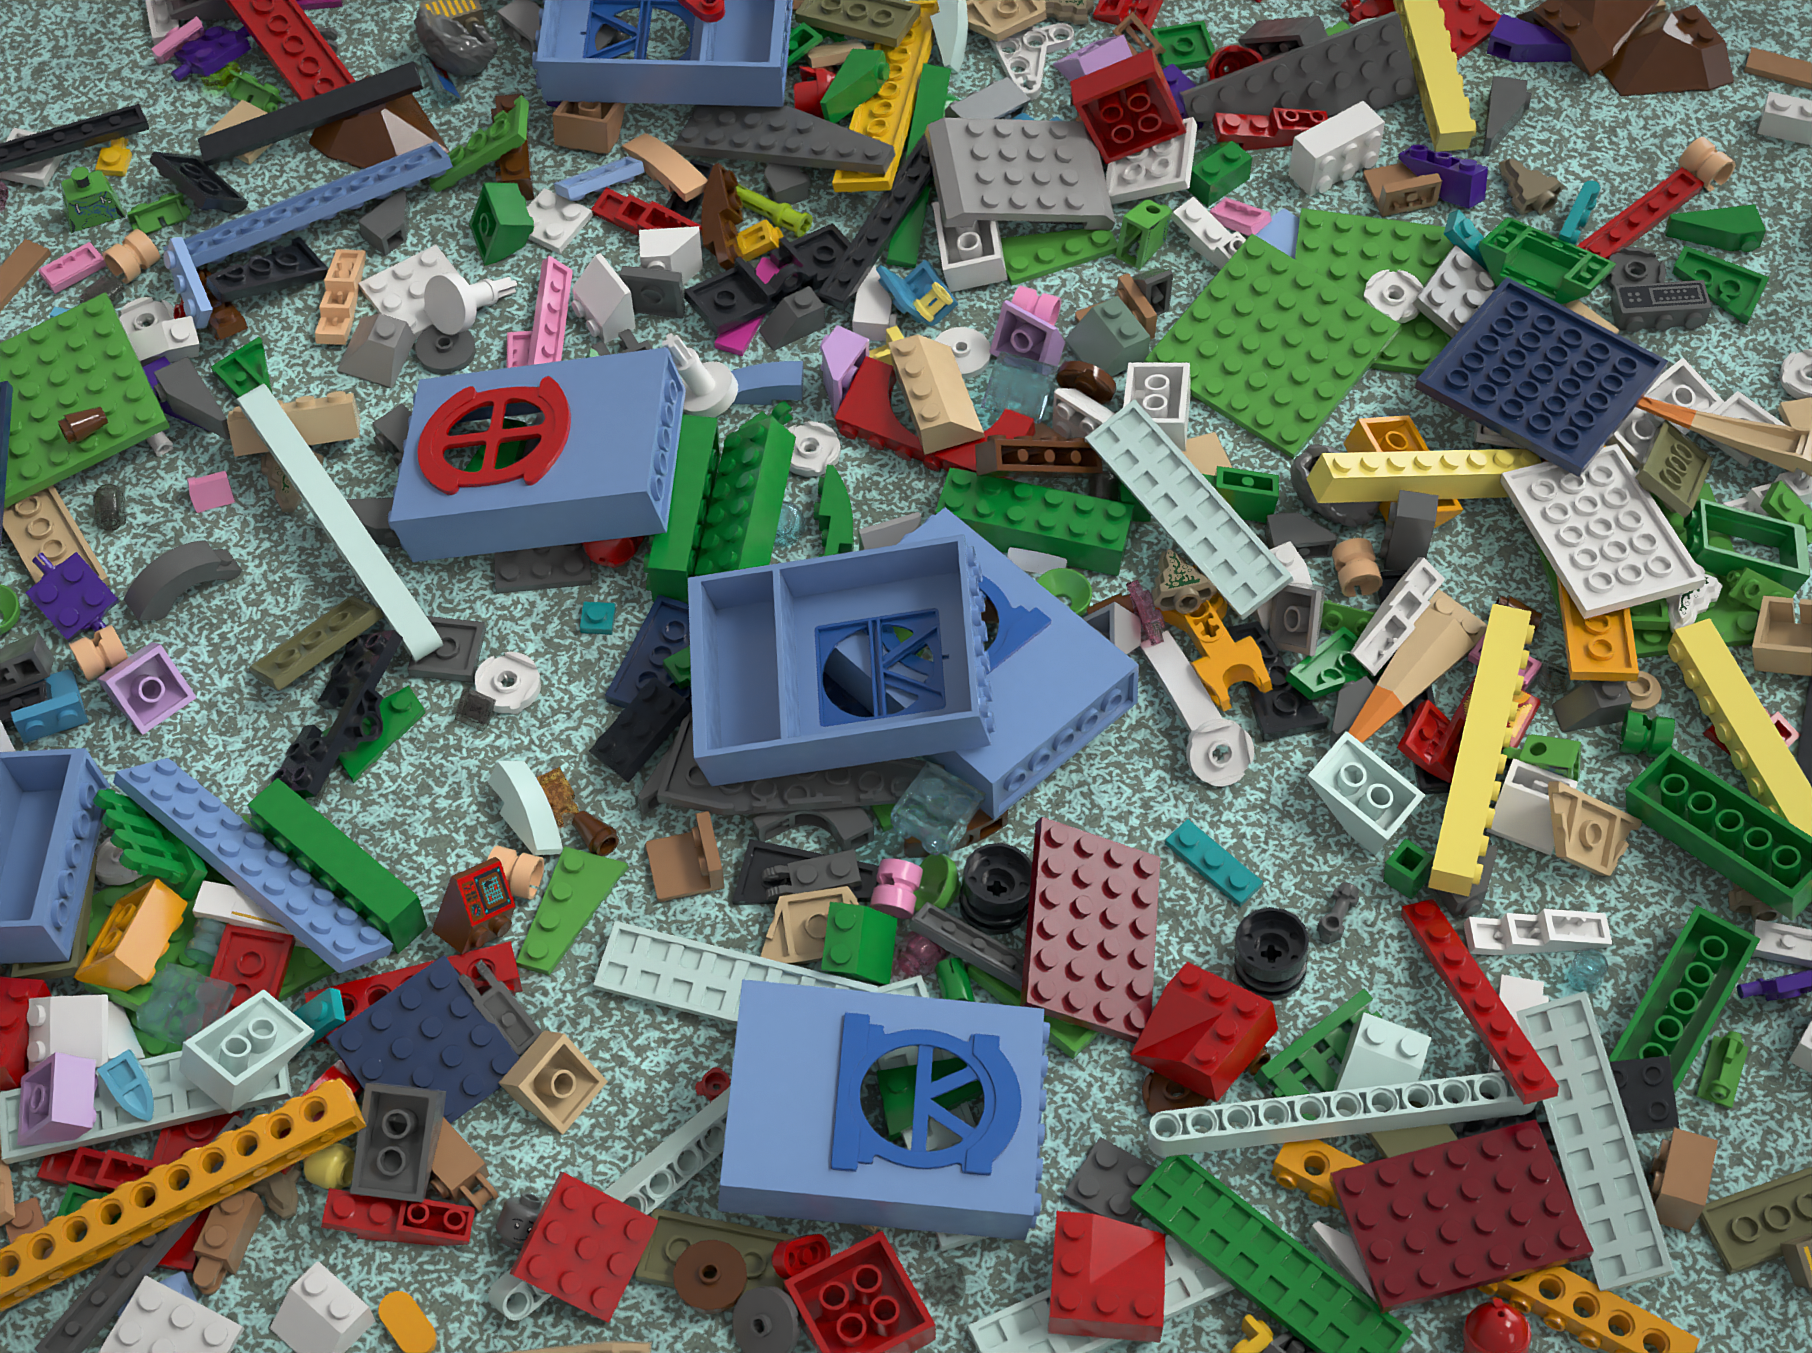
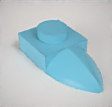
M127 1049L99 1067L97 1071L115 1100L123 1109L135 1117L151 1121L154 1111V1099L148 1082L150 1079L132 1050Z

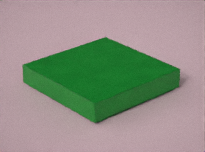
M1204 20L1150 29L1151 34L1166 50L1163 55L1161 53L1158 54L1162 69L1172 63L1181 71L1205 67L1210 56L1216 51Z

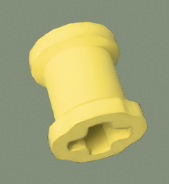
M937 282L931 285L932 289L920 300L915 299L913 301L916 310L929 322L934 320V315L946 304L950 305L953 303L948 292ZM937 298V301L931 306L928 305L933 299Z

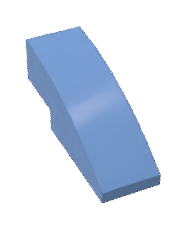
M803 361L762 363L731 371L738 382L737 396L732 404L772 405V400H802L804 382Z

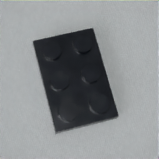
M153 151L149 162L158 169V173L162 177L172 181L179 192L189 196L197 208L204 211L216 209L226 213L231 211L241 212L247 208L249 201L210 167H207L197 156Z
M653 677L641 688L639 694L626 709L619 713L617 719L605 733L598 737L589 752L629 783L692 710V705L685 698Z

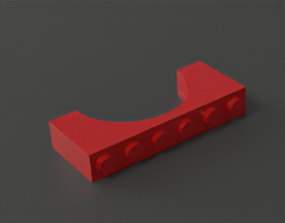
M868 356L865 357L834 417L837 428L844 437L855 440L856 437L867 440V443L877 450H883L884 447L891 449L901 459L911 461L912 458L922 461L926 468L936 472L940 469L949 471V468L977 473L975 445L986 442L987 436L1006 435V439H1014L1017 436L1034 437L1036 433L1034 418L1005 408L999 419L984 432V438L924 454L919 437L908 431L898 421L891 409L892 392L897 381L894 366ZM999 477V478H1004V479L1013 480L1014 477Z

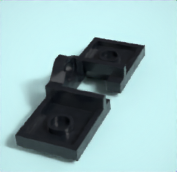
M833 223L791 242L782 237L779 239V247L770 251V260L777 268L785 267L777 275L774 273L768 283L765 284L756 275V269L749 261L745 262L739 256L735 258L733 268L684 289V299L716 335H719L774 310L783 298L810 286L813 291L821 288L851 242Z
M396 630L360 635L346 644L343 657L332 669L331 678L317 701L325 710L340 707L342 708L327 736L321 737L323 732L314 724L303 726L296 741L288 748L286 752L287 757L280 769L272 776L271 782L279 778L302 799L314 798L319 793L340 752L355 751L359 742L379 739L383 732V721L379 705L384 697L375 689L403 639ZM364 718H367L371 724V731L368 736L362 730Z
M1669 1056L1609 1062L1632 1135L1673 1131L1674 1128L1680 1129ZM1480 1093L1486 1099H1495L1489 1093ZM1452 1097L1453 1104H1458L1459 1101ZM1536 1107L1530 1113L1524 1115L1456 1122V1136L1458 1139L1519 1123L1537 1120ZM1549 1121L1538 1122L1546 1143H1552Z

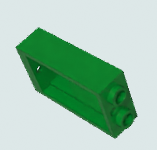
M1699 499L1693 510L1683 520L1687 536L1685 548L1694 562L1703 567L1707 572L1727 577L1730 571H1743L1747 567L1795 592L1811 576L1805 526L1704 499ZM1707 529L1776 547L1779 549L1780 564L1709 546Z

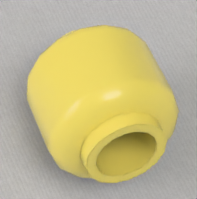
M335 1142L304 1158L303 1165L306 1180L326 1190H329V1188L341 1190L352 1183L355 1152L350 1147Z

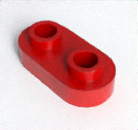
M678 0L682 6L704 22H717L725 15L724 0Z
M808 1234L778 1243L772 1255V1265L779 1277L789 1279L831 1257L829 1242L822 1234Z

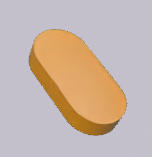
M394 1291L387 1294L381 1300L378 1308L379 1317L402 1352L431 1353L436 1347L437 1335L432 1324L414 1299L406 1292Z

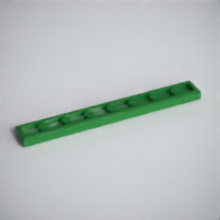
M923 63L905 161L925 133L927 125L943 118L951 68ZM931 180L890 240L886 264L915 269Z

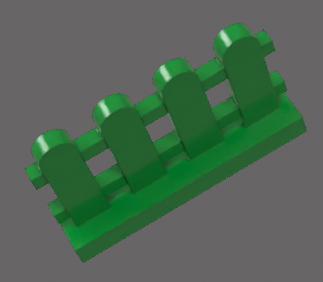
M108 788L106 790H98L93 798V802L99 808L106 810L101 819L102 823L115 830L110 838L111 843L117 848L124 850L119 858L121 865L130 870L137 871L139 875L146 876L150 874L166 878L169 882L174 883L180 897L192 899L208 873L201 857L130 797L117 794L115 790Z
M1365 988L1262 1066L1253 1079L1262 1089L1271 1083L1275 1088L1271 1093L1274 1098L1310 1094L1301 1083L1307 1076L1321 1093L1334 1091L1338 1075L1327 1061L1334 1056L1342 1064L1351 1031L1346 1034L1341 1029L1345 1024L1349 1023L1353 1028L1355 1022L1364 1012L1382 1018L1378 1011L1371 1014L1367 1009L1373 1000L1372 996ZM1323 1043L1327 1049L1320 1054L1315 1048ZM1297 1063L1301 1069L1293 1074L1289 1068ZM1301 1114L1308 1121L1317 1120L1312 1114Z

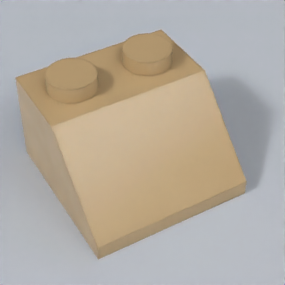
M544 1030L502 1078L499 1084L519 1105L563 1135L608 1081L564 1033Z

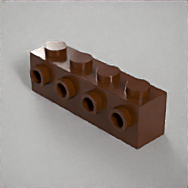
M524 93L495 96L496 108H491L492 123H495L494 116L502 110L506 114L516 106L514 100L521 95L524 97ZM528 122L526 141L520 147L513 148L504 153L495 161L496 168H501L500 172H495L496 183H517L521 195L525 197L526 201L534 200Z
M1006 435L987 436L986 442L975 445L977 476L1077 479L1103 473L1102 459L1085 442V438H1069L1066 441H1059V437H1043L1040 440H1033L1032 436H1017L1014 439H1006Z

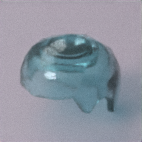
M783 501L774 541V546L778 547L793 545L798 539L803 537L805 532L804 514L798 506L789 501Z

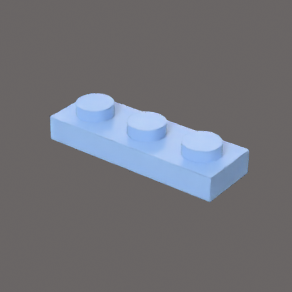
M628 156L555 182L556 194L567 198L569 201H577L585 198V194L592 191L602 192L606 187L610 188V185L614 183L633 181L636 175L645 173L643 162Z
M171 238L167 251L163 255L164 264L167 269L171 270L176 292L181 294L185 315L187 317L192 316L195 329L206 328L213 309L183 238Z

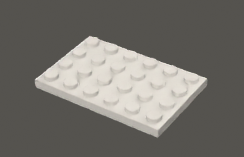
M1618 444L1603 447L1580 477L1547 461L1504 472L1500 479L1502 486L1584 619L1704 587L1706 580L1650 493L1640 486L1635 478L1637 473Z

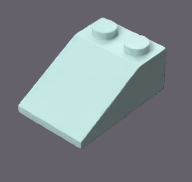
M1347 731L1306 777L1346 832L1374 856H1376L1425 797L1424 793Z
M263 989L183 1043L179 1071L231 1114L255 1097L313 1037L314 1030Z
M1364 1012L1353 1025L1334 1091L1417 1082L1424 1065L1431 1037ZM1381 1105L1373 1106V1108L1379 1112H1384L1387 1110L1384 1106ZM1337 1110L1342 1116H1352V1113L1348 1110ZM1366 1133L1360 1134V1135H1363V1136H1365V1137H1368V1136L1366 1135Z

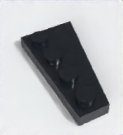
M299 236L292 239V244L287 247L279 245L272 248L269 255L264 257L255 255L249 258V263L246 265L235 264L207 276L206 287L220 303L231 302L241 298L323 280L329 268Z
M1259 621L1227 627V631L1234 642L1248 636L1254 639L1261 650L1264 665L1271 679L1273 690L1266 693L1261 692L1253 683L1243 681L1263 741L1326 729L1328 721L1314 707L1313 699L1309 700L1285 680L1291 667L1285 665L1279 656V650Z
M749 839L732 901L733 905L777 904L778 901H768L765 892L768 889L781 885L792 886L791 879L786 878L766 882L762 878V871L766 868L778 865L788 866L787 863L825 856L826 854ZM857 861L862 885L851 887L850 890L857 898V902H871L873 890L878 886L876 877L879 865Z

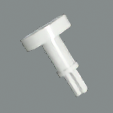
M454 272L436 275L427 282L424 291L427 314L434 326L445 334L453 335L466 331L475 322L477 308L494 305L497 303L498 298L516 293L514 287L517 286V282L515 280L512 281L510 277L496 281L486 278L478 281V283L469 285L462 276Z
M672 333L666 335L667 340L663 341L662 345L664 348L668 347L686 389L684 412L687 415L713 418L725 412L734 402L738 392V382L729 368L720 362L702 363L696 351L692 348H687L678 335L673 336Z

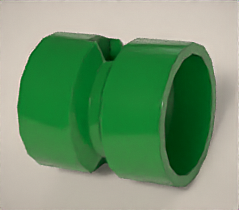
M1627 710L1621 728L1620 737L1623 744H1619V752L1638 756L1643 751L1648 758L1657 759L1669 746L1672 747L1675 719L1658 715L1653 719H1648L1646 713Z

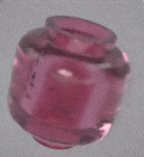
M911 930L896 946V962L899 968L911 977L919 975L927 977L935 970L939 962L946 959L947 950Z

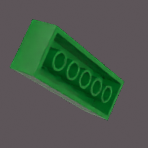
M682 415L667 533L649 535V546L652 549L651 553H646L644 557L643 570L644 573H648L646 590L651 591L652 602H655L659 594L689 604L688 578L695 575V568L699 558L701 541L706 527L707 515L710 509L712 492L721 457L718 418Z
M772 416L726 435L694 577L770 565L796 436Z
M949 468L935 511L936 515L946 507L1000 552L1008 553L1010 547L1041 552L1065 558L1067 560L1066 566L1119 576L1132 527L1134 505L999 477L977 476V473Z
M1669 746L1625 789L1627 813L1642 820V823L1791 921L1812 902V836Z
M279 778L247 804L252 815L250 822L258 833L262 834L281 852H284L299 867L307 871L325 889L330 890L348 908L353 909L370 927L377 929L385 938L393 943L392 950L397 954L404 950L428 927L419 896Z
M1696 905L1610 1055L1609 1062L1669 1056L1674 1092L1676 1094L1761 939Z

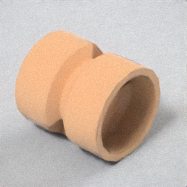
M1700 137L1693 141L1685 149L1678 162L1680 168H1685L1704 182L1703 187L1709 192L1715 189L1710 185L1712 179L1722 185L1729 179L1736 166L1731 158L1721 151L1718 152L1715 145L1705 137Z
M135 229L125 236L122 245L116 243L102 253L105 264L116 277L124 272L126 278L121 281L125 284L141 274V268L146 270L160 260L159 251L154 243L139 229Z
M1353 538L1335 546L1332 550V558L1335 569L1338 572L1342 593L1347 597H1356L1354 586L1357 585L1360 586L1362 596L1371 595L1378 591L1382 586V577L1378 565L1374 562L1376 556L1371 542L1365 538Z
M112 625L94 632L93 639L83 637L69 644L81 671L83 670L84 672L83 674L87 682L105 674V668L109 667L112 669L128 658Z
M496 845L487 860L497 857L501 861L512 895L532 900L537 889L529 886L539 887L544 873L543 857L528 853H522L520 856H517L516 850Z

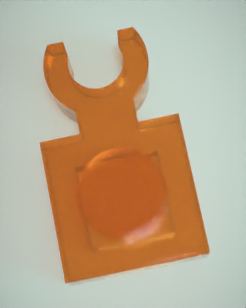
M558 767L536 778L547 797L551 809H553L556 824L561 828L564 826L562 815L569 812L575 816L579 813L577 804L571 801L575 799L574 791L561 768Z

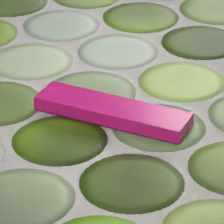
M762 257L756 268V275L766 284L774 273L777 275L785 266L777 268L770 259ZM766 313L719 334L714 342L715 348L743 357Z

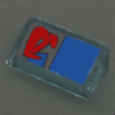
M424 53L420 54L419 59L424 74L443 109L462 104L463 99L449 73L437 67L429 56Z

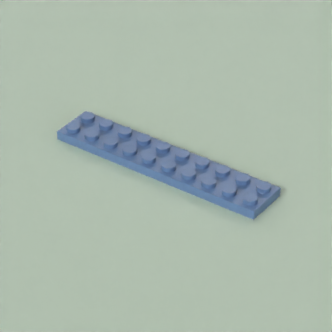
M435 141L183 240L197 271L198 266L206 263H219L225 260L227 255L234 252H247L253 249L255 244L262 241L272 242L281 238L282 234L288 231L306 229L309 227V223L316 220L332 219L337 215V212L344 209L353 210L360 208L367 200L373 198L382 199L391 195L392 191L398 188L416 186L419 180L426 177H439L453 166L449 156ZM168 245L163 247L164 251H167Z
M165 758L116 771L113 783L338 973L390 955L393 943L385 938L377 929L370 927L353 909L348 908L330 890L325 889L307 871L299 867L284 852H281L262 834L247 824L242 817L235 814L219 798L212 795L197 780L178 767L174 761Z

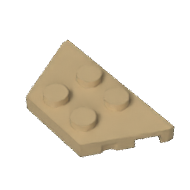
M1045 0L966 1L968 29L996 42L1046 19Z
M1549 781L1548 793L1556 857L1596 875L1611 876L1617 866L1619 857L1625 853L1629 846L1625 839L1631 830H1639L1642 820L1560 781Z
M848 886L780 896L760 957L790 965L822 961L830 901L860 905L857 902V898Z

